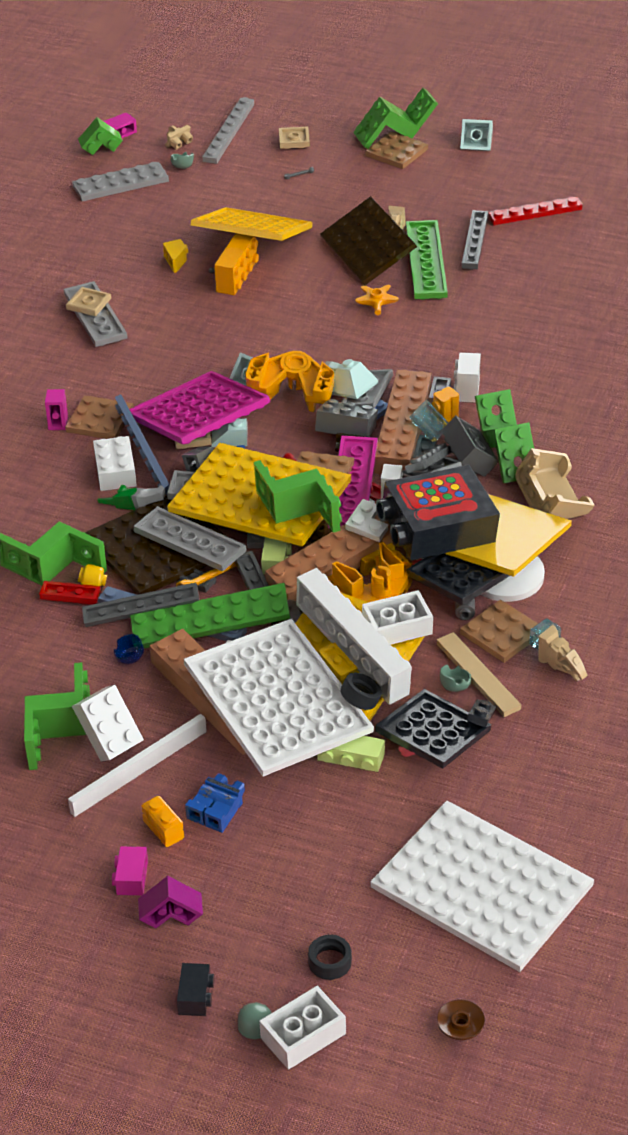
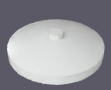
M537 556L514 577L509 576L481 595L496 601L501 599L504 602L518 601L532 596L541 588L544 581L545 571L542 561Z

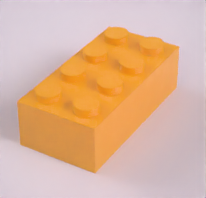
M235 233L215 263L216 292L235 295L241 289L242 283L246 281L247 275L252 271L254 264L259 259L256 236Z

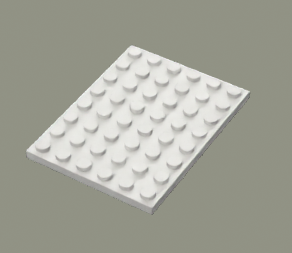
M292 619L184 659L185 667L262 776L291 766L374 731V726L363 711L351 705L343 698L340 692L342 684Z
M446 801L372 879L371 888L521 972L594 884V879L455 804Z

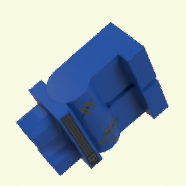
M220 773L214 778L208 777L194 799H189L185 804L187 819L201 825L205 824L206 827L223 833L238 808L243 804L244 783L237 780L232 786L228 785L227 777ZM195 812L199 813L200 817L196 816ZM213 820H217L218 824H215Z

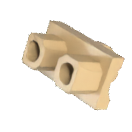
M174 125L168 128L169 132H167L168 140L165 145L168 148L172 146L177 150L182 146V141L186 144L191 143L193 139L190 133L191 127L189 125L182 128H176Z

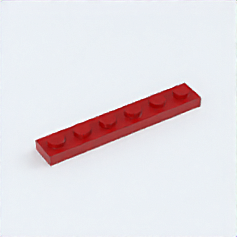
M569 197L489 212L488 218L493 226L579 211L582 210L583 204L578 197Z

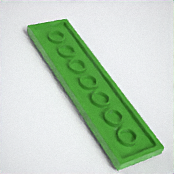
M438 220L406 221L407 235L417 246V248L409 253L414 298L421 300L448 298Z
M284 583L131 615L135 650L149 648L155 642L181 629H184L192 638H198L291 619Z

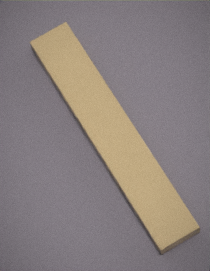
M454 632L437 639V645L456 666L467 670L471 674V682L492 705L496 706V709L503 717L521 710V704Z

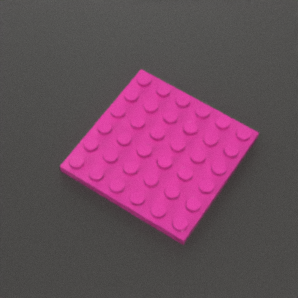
M210 371L129 410L136 422L185 445L198 437L205 436L206 433L212 430H218L221 426L234 422L241 416H247L250 412L263 408L264 405L270 403V397Z

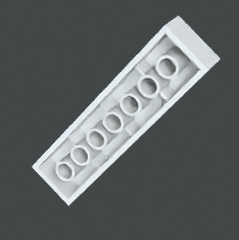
M318 568L298 576L296 605L330 642H335L358 667L360 673L371 677L380 685L382 698L390 705L409 695L412 667L407 660L401 657L398 650L392 647L383 635H380L374 625L363 617L361 611L357 610L350 600L340 593L338 587L333 585Z

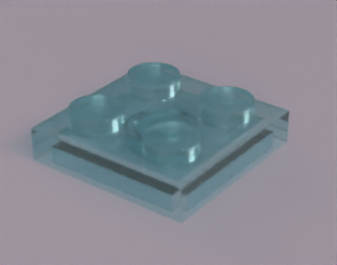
M427 399L409 416L413 424L418 426L433 443L442 436V429L448 424V421Z

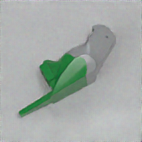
M121 485L117 491L118 494L112 496V498H98L97 501L101 504L115 505L116 508L136 510L139 507H145L150 503L163 500L166 493L163 486L143 489L126 488L125 485Z

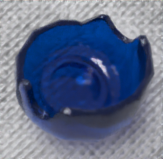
M136 634L124 635L116 641L117 648L114 649V655L119 663L126 665L136 663L144 654L143 643Z

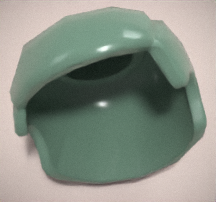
M184 152L182 155L172 154L170 161L174 167L186 169L192 165L194 154L187 155V152Z
M444 665L440 668V682L448 691H463L471 684V674L459 666H456L455 669H450L448 665Z
M258 1002L244 1005L238 1013L239 1032L246 1038L260 1039L259 1021L270 1015L272 1011L265 1004Z

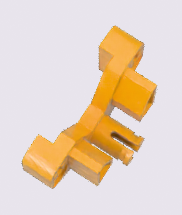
M290 351L269 358L268 352L252 358L246 371V386L268 395L270 400L279 393L281 382L286 377L290 389H293V381L296 380V390L302 389L308 410L314 412L316 403L324 404L331 398L334 388V371L323 361L320 366L305 352Z
M382 542L379 543V555L375 557V568L371 571V583L363 584V576L356 569L337 561L332 563V575L327 578L333 585L338 587L340 592L366 602H373L402 595L403 592L406 594L412 583V578L409 577L406 569L412 565L399 551L391 550Z

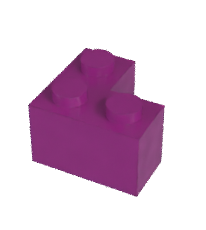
M167 875L138 898L139 920L157 928L172 917L188 926L203 915L202 893Z

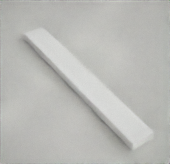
M202 714L196 716L68 798L70 813L76 817L206 733L205 717Z

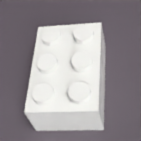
M129 436L94 440L100 491L119 489L121 485H125L126 488L136 487L135 467Z
M419 590L362 604L363 617L374 625L375 629L386 638L390 645L433 634V616Z
M115 685L107 686L72 706L100 761L111 760L144 740Z
M318 985L259 1021L261 1039L288 1070L346 1034V1016Z

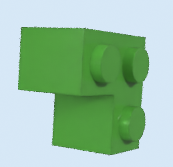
M98 117L94 119L78 138L81 148L92 155L102 144L114 152L123 141L117 130Z

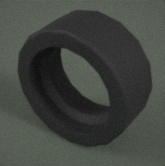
M357 672L347 675L340 690L343 698L348 703L364 710L373 709L382 696V689L374 679Z
M328 934L318 937L310 944L308 964L310 970L317 977L327 980L338 979L347 974L351 968L352 950L344 938ZM326 950H335L343 955V959L334 964H324L319 962L316 957Z

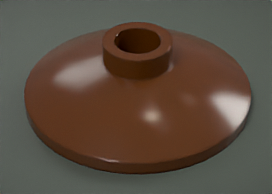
M458 999L452 1000L441 1007L438 1012L437 1022L440 1030L446 1036L455 1040H468L476 1037L483 1030L485 1016L477 1004L468 1000Z

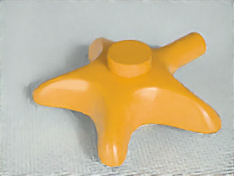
M391 285L374 289L361 286L366 295L356 298L355 301L358 304L372 306L375 315H380L382 305L395 303L399 298L387 294Z

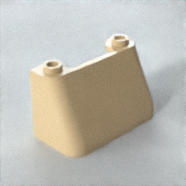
M531 448L516 470V481L531 508L570 519L588 514L595 506L588 496H582L579 500L577 499L566 478L571 470V462L566 453Z

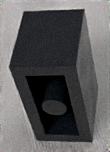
M182 963L177 995L178 1015L206 1016L207 1007L212 1006V993H209L210 988H214L215 975L210 972V964Z

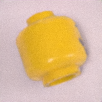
M92 564L81 567L78 582L82 585L105 586L107 575H104L103 567Z

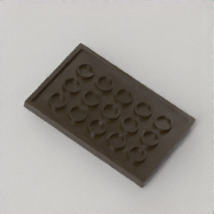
M371 196L320 233L325 242L364 285H367L417 248L414 241Z

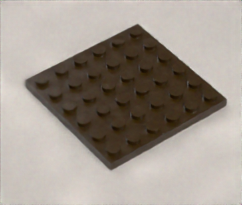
M167 496L163 500L150 503L145 507H139L85 532L104 542L106 564L137 595L156 591L179 580L181 576L186 577L194 573L196 569L200 570L209 566L134 532L133 526L157 506L168 511L167 506L173 499H168ZM176 514L196 524H199L212 531L224 535L214 524L210 522Z

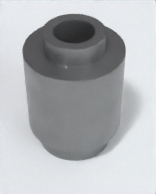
M475 599L465 605L455 602V614L459 619L469 620L474 617Z

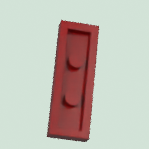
M44 581L39 596L42 600L93 605L97 604L101 589L100 586Z

